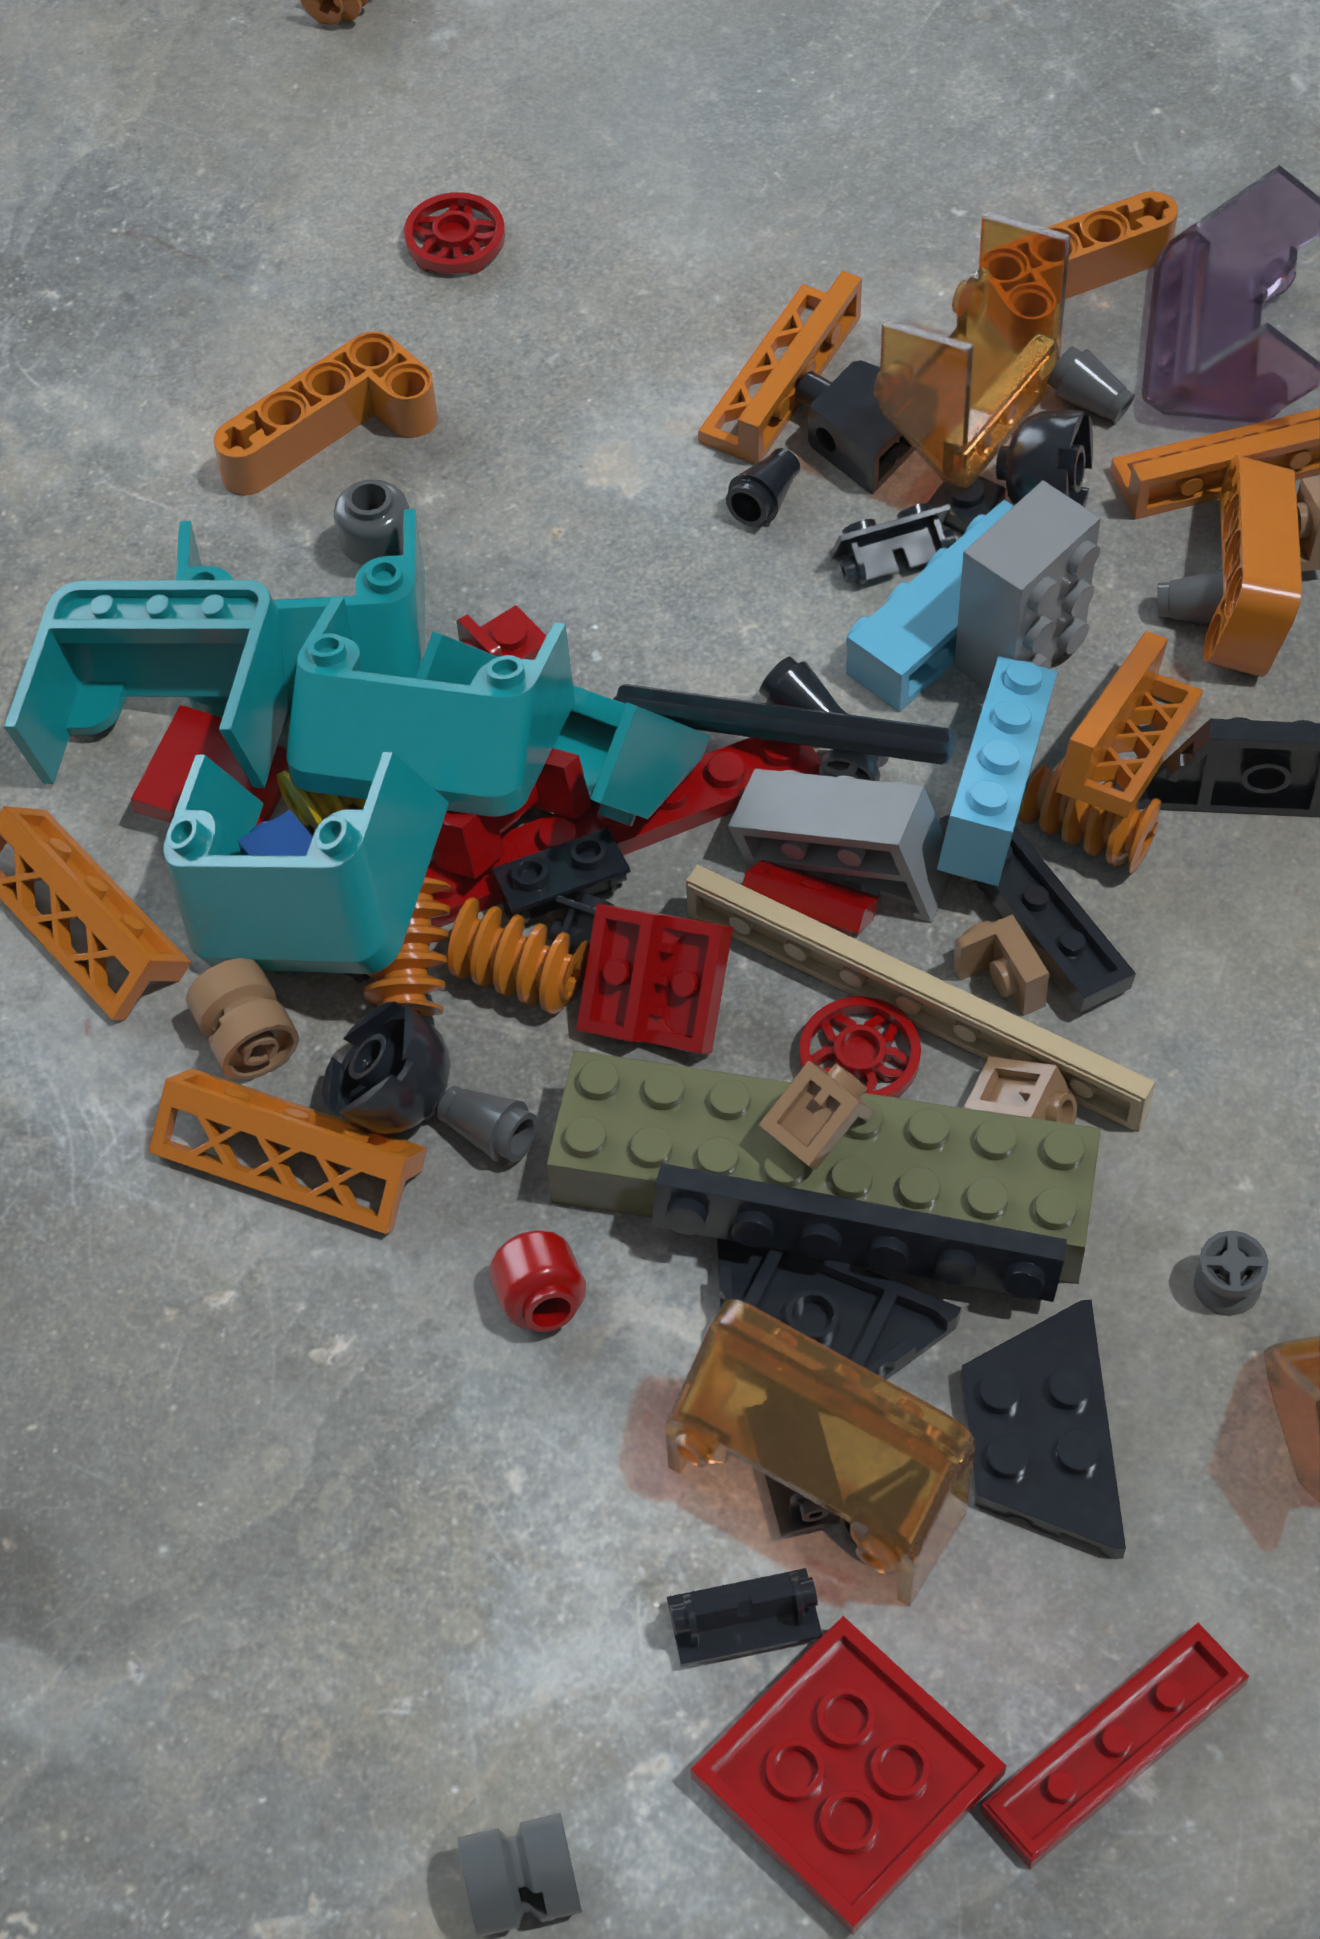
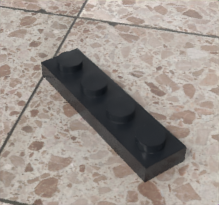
M950 814L939 820L944 836ZM1015 826L999 885L995 886L976 880L974 882L1003 918L1013 914L1048 970L1050 977L1079 1013L1131 989L1136 975L1135 971Z

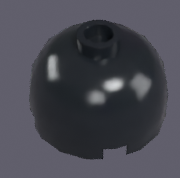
M1062 409L1038 412L1027 417L1016 428L1009 446H1000L996 460V476L998 480L1006 481L1007 495L1014 506L1042 480L1083 507L1086 506L1089 488L1081 486L1085 469H1092L1093 430L1091 418L1089 415L1084 414L1085 411Z
M395 1001L386 1002L369 1011L343 1038L353 1046L345 1055L342 1063L333 1057L331 1058L326 1068L321 1088L323 1103L347 1123L366 1133L398 1134L420 1124L423 1120L430 1119L437 1113L439 1102L446 1092L450 1075L451 1061L442 1034L428 1020L406 1004L405 1008H403Z

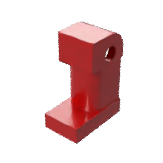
M552 748L528 800L520 809L503 816H483L446 811L433 850V857L437 866L466 877L478 878L505 853L500 835L531 807L578 819L592 806L580 756Z

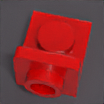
M517 605L481 627L468 614L456 620L460 642L498 657L509 655L520 659L535 660L546 638V635Z

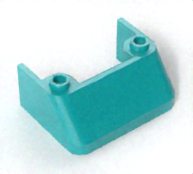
M404 509L403 555L378 557L368 561L357 572L355 595L339 596L345 599L351 637L360 649L362 663L359 671L416 678L425 653V569L415 509ZM179 521L176 580H234L222 568L202 566L191 521ZM332 597L274 600L279 616L288 704L286 716L291 715L298 653ZM188 697L191 708L223 718L228 698Z
M82 580L68 583L59 588L50 597L4 725L5 730L43 784H54L70 735H93L108 729L119 718L126 697L228 698L219 731L253 788H265L288 710L278 609L266 586L254 580Z
M332 596L297 657L286 755L291 781L296 787L309 792L367 799L382 752H394L449 802L447 811L483 816H503L517 811L528 800L575 703L566 624L553 623L535 660L520 659L509 655L496 657L478 670L471 685L359 671L362 663L360 649L351 637L344 597Z
M433 631L416 679L471 685L478 670L498 656ZM573 685L575 703L553 748L580 756L590 799L601 803L597 814L629 826H633L636 815L649 819L703 759L711 736L627 702L624 704Z
M382 752L363 810H341L325 818L318 825L306 856L241 855L237 840L248 835L256 826L264 803L206 755H195L163 847L165 860L192 952L211 967L227 960L245 958L254 960L260 964L262 970L373 974L389 966L402 948L449 802L394 752Z

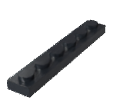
M661 1163L655 1187L652 1226L671 1229L684 1235L697 1234L739 1242L742 1245L753 1248L766 1247L802 1254L816 1260H834L871 1267L884 1273H902L929 1278L952 1286L965 1285L1007 1293L1021 1299L1034 1298L1054 1302L1065 1259L1067 1239Z

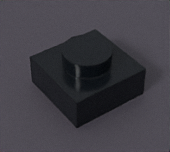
M956 465L927 503L931 509L949 504L951 511L942 525L964 535L969 524L978 515H987L999 503L1005 500L1006 488Z

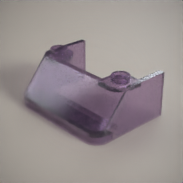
M1278 165L1174 237L1164 247L1156 261L1144 363L1142 399L1163 415L1259 423L1275 417L1282 409L1320 386V362L1268 322L1261 326L1262 303L1288 290L1296 277L1298 249L1320 236V197L1282 166Z

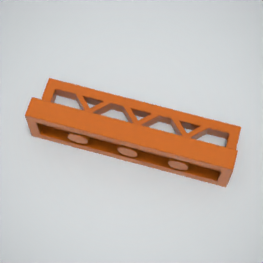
M842 270L827 293L805 284L800 286L698 430L699 443L753 464L763 460L801 405L795 401V391L802 377L809 371H813L821 376L861 318V277ZM807 306L815 309L803 326L800 315ZM789 346L777 362L774 355L776 349ZM763 383L751 399L748 392L750 386ZM738 419V436L720 430L725 422Z
M1320 408L1112 458L1110 470L1134 520L1220 499L1225 473L1235 455L1292 469L1295 472V480L1320 475Z
M1148 631L1144 632L1070 738L1056 789L1057 793L1128 818L1199 707L1204 691L1159 675L1168 638ZM1151 695L1173 702V704L1159 705ZM1152 724L1157 731L1141 732L1136 726ZM1135 752L1139 759L1122 760L1117 753ZM1116 780L1124 792L1097 782Z
M3 806L0 811V853L7 842L14 849L16 875L6 877L0 870V899L112 1020H126L150 981H180L191 961L47 810ZM43 880L50 887L51 914L42 915L36 909L34 882ZM80 919L86 925L88 953L78 954L72 947L70 920ZM117 958L130 972L117 994L108 986L106 959Z
M192 1068L165 1079L148 1152L387 1234L394 1229L405 1181L422 1172L428 1147L389 1134L366 1133L350 1125L342 1118ZM178 1110L197 1116L209 1138L208 1142L194 1149L171 1141ZM218 1123L231 1127V1129L223 1133ZM241 1131L255 1135L269 1161L255 1169L239 1164L227 1139ZM277 1143L290 1147L291 1149L282 1153ZM214 1147L219 1157L206 1153V1151ZM301 1151L316 1156L329 1181L315 1189L299 1185L286 1160ZM337 1164H340V1165H343V1166H346V1167H349V1168H352V1169H350V1170H348V1171H346L345 1173L342 1174L341 1171L339 1170ZM273 1167L278 1177L264 1172ZM360 1172L387 1180L379 1212L358 1205L345 1180ZM333 1187L337 1197L323 1192Z

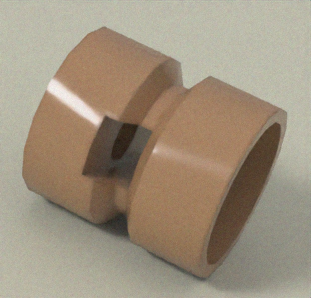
M237 958L219 963L197 977L189 987L185 998L188 1009L202 1034L208 1037L210 1049L222 1071L232 1080L245 1081L261 1077L277 1069L295 1052L300 1040L298 1031L283 1005L276 1001L275 991L260 964L254 960Z

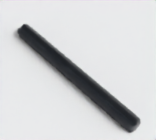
M631 684L619 686L617 695L613 698L616 701L624 704L626 702L695 730L944 765L949 762L955 746L952 731L949 728Z

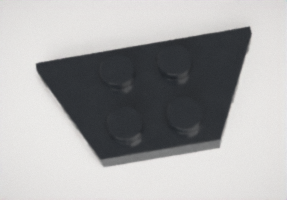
M1243 717L1230 719L1210 718L1161 764L1139 799V809H1144L1154 798L1161 800L1160 810L1320 817V723L1308 720L1293 722L1259 721Z
M717 1238L722 1356L782 1381L792 1382L796 1387L847 1408L954 1331L959 1323L961 1307L857 1265L834 1260H816L806 1255L766 1247L753 1248L742 1245L739 1242Z
M1092 1299L1080 1300L962 1365L960 1379L974 1504L1005 1518H1022L1032 1528L1057 1538L1060 1537L1061 1532L1101 1547L1100 1555L1111 1559H1123L1126 1544Z

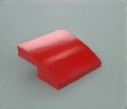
M180 705L131 797L134 812L171 823L195 755H206L264 803L256 824L257 826L264 821L270 820L282 796L276 775L283 771L289 773L286 757L287 750L277 744L265 788H253L219 731L222 718Z
M596 904L576 1030L630 1042H648L700 1054L712 1053L733 926L613 905Z

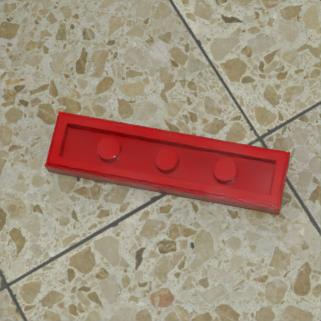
M1198 1622L983 1802L980 1812L1031 1869L1246 1686L1249 1675Z

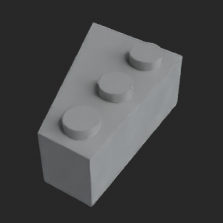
M755 769L728 825L748 866L753 867L764 859L853 887L863 892L915 907L913 918L928 923L933 922L952 877L950 873L937 870L945 836L926 789L922 785H914L904 781L892 783L862 780L851 776L832 777L802 774L793 770L772 771Z

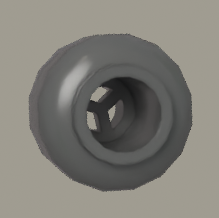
M363 480L345 489L336 500L333 516L338 541L343 553L353 562L364 565L378 557L403 555L404 509H409V505L404 493L394 484L382 480Z

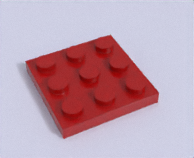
M842 1616L690 1769L691 1779L854 1935L1005 1775L1007 1765L848 1619Z

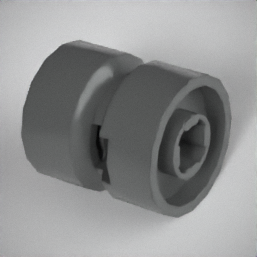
M561 1813L520 1822L516 1835L512 1837H507L499 1828L457 1837L469 1904L478 1938L519 1928L524 1914L532 1913L540 1922L582 1913Z

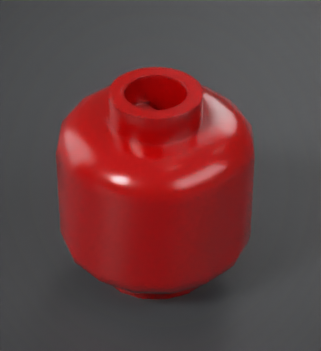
M535 1230L520 1233L503 1244L496 1251L490 1263V1282L502 1311L510 1323L521 1329L539 1332L556 1330L566 1325L574 1317L586 1297V1280L574 1253L565 1238L554 1232Z

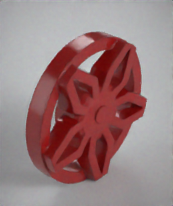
M450 192L436 195L421 202L408 215L404 225L405 245L409 255L416 261L417 266L426 272L429 270L446 274L469 272L473 275L483 271L484 265L492 261L501 251L505 242L504 219L499 209L492 202L481 196L465 192ZM449 208L439 216H429L436 211ZM472 209L485 214L491 221L483 219L474 220ZM414 236L425 242L422 248L417 245ZM439 249L441 250L440 252H438V253H436V254H434V255H431L433 252H435V251H437V250H439ZM468 251L472 255L466 257L462 253ZM451 254H454V259H449Z
M848 997L827 1004L809 1019L800 1039L799 1058L801 1069L808 1061L817 1066L826 1061H835V1063L855 1078L865 1079L867 1090L864 1093L898 1098L914 1082L920 1066L921 1043L914 1024L897 1007L876 998ZM868 1013L876 1016L865 1021L864 1025H857L854 1020L846 1017L845 1014ZM830 1022L842 1029L838 1036L835 1035ZM890 1023L886 1034L882 1036L878 1030ZM822 1028L828 1046H824L810 1055L813 1038ZM898 1029L907 1040L910 1057L896 1047H891ZM893 1062L904 1070L887 1068L884 1066V1063ZM832 1067L822 1068V1069H824V1070H826L827 1072H829ZM876 1075L884 1082H893L884 1088L875 1090L877 1086Z

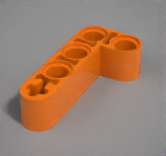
M1143 192L990 248L984 254L982 261L979 297L981 309L1011 350L1025 356L1043 354L1054 344L1059 301L1158 266L1169 259L1172 255L1178 215L1176 201L1162 192Z
M373 331L354 337L222 424L216 430L213 441L224 486L234 494L243 496L256 494L374 415L393 432L402 437L415 438L429 433L438 421L432 373L423 363L385 333Z
M1235 455L1225 473L1220 495L1223 597L1207 630L1203 647V661L1208 664L1264 677L1270 670L1293 625L1302 595L1295 472L1292 469Z

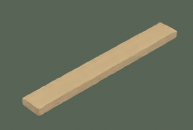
M697 864L686 879L687 914L689 917L695 920L733 926L732 938L855 997H871L890 1003L901 1010L915 1026L986 1060L990 1056L1057 1065L1078 1104L1129 1129L1139 1131L1149 1115L1155 1081Z

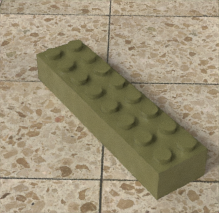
M577 1050L573 1051L547 1161L551 1202L653 1218L656 1181L660 1165L664 1163L1067 1239L1065 1259L1059 1281L1079 1284L1087 1240L1101 1128L863 1093L860 1098L875 1109V1113L868 1121L858 1116L818 1169L815 1170L806 1165L759 1126V1123L791 1082Z

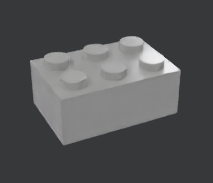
M1042 480L963 552L955 668L988 690L998 656L1018 661H1027L1050 669L1051 665L1064 653L1070 655L1082 645L1089 632V624L1086 623L1088 607L1095 591L1092 585L1094 564L1100 554V547L1097 546L1101 520L1099 516Z

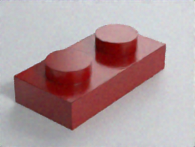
M764 859L745 872L742 884L761 895L848 936L852 932L859 934L874 920L880 898L879 896Z

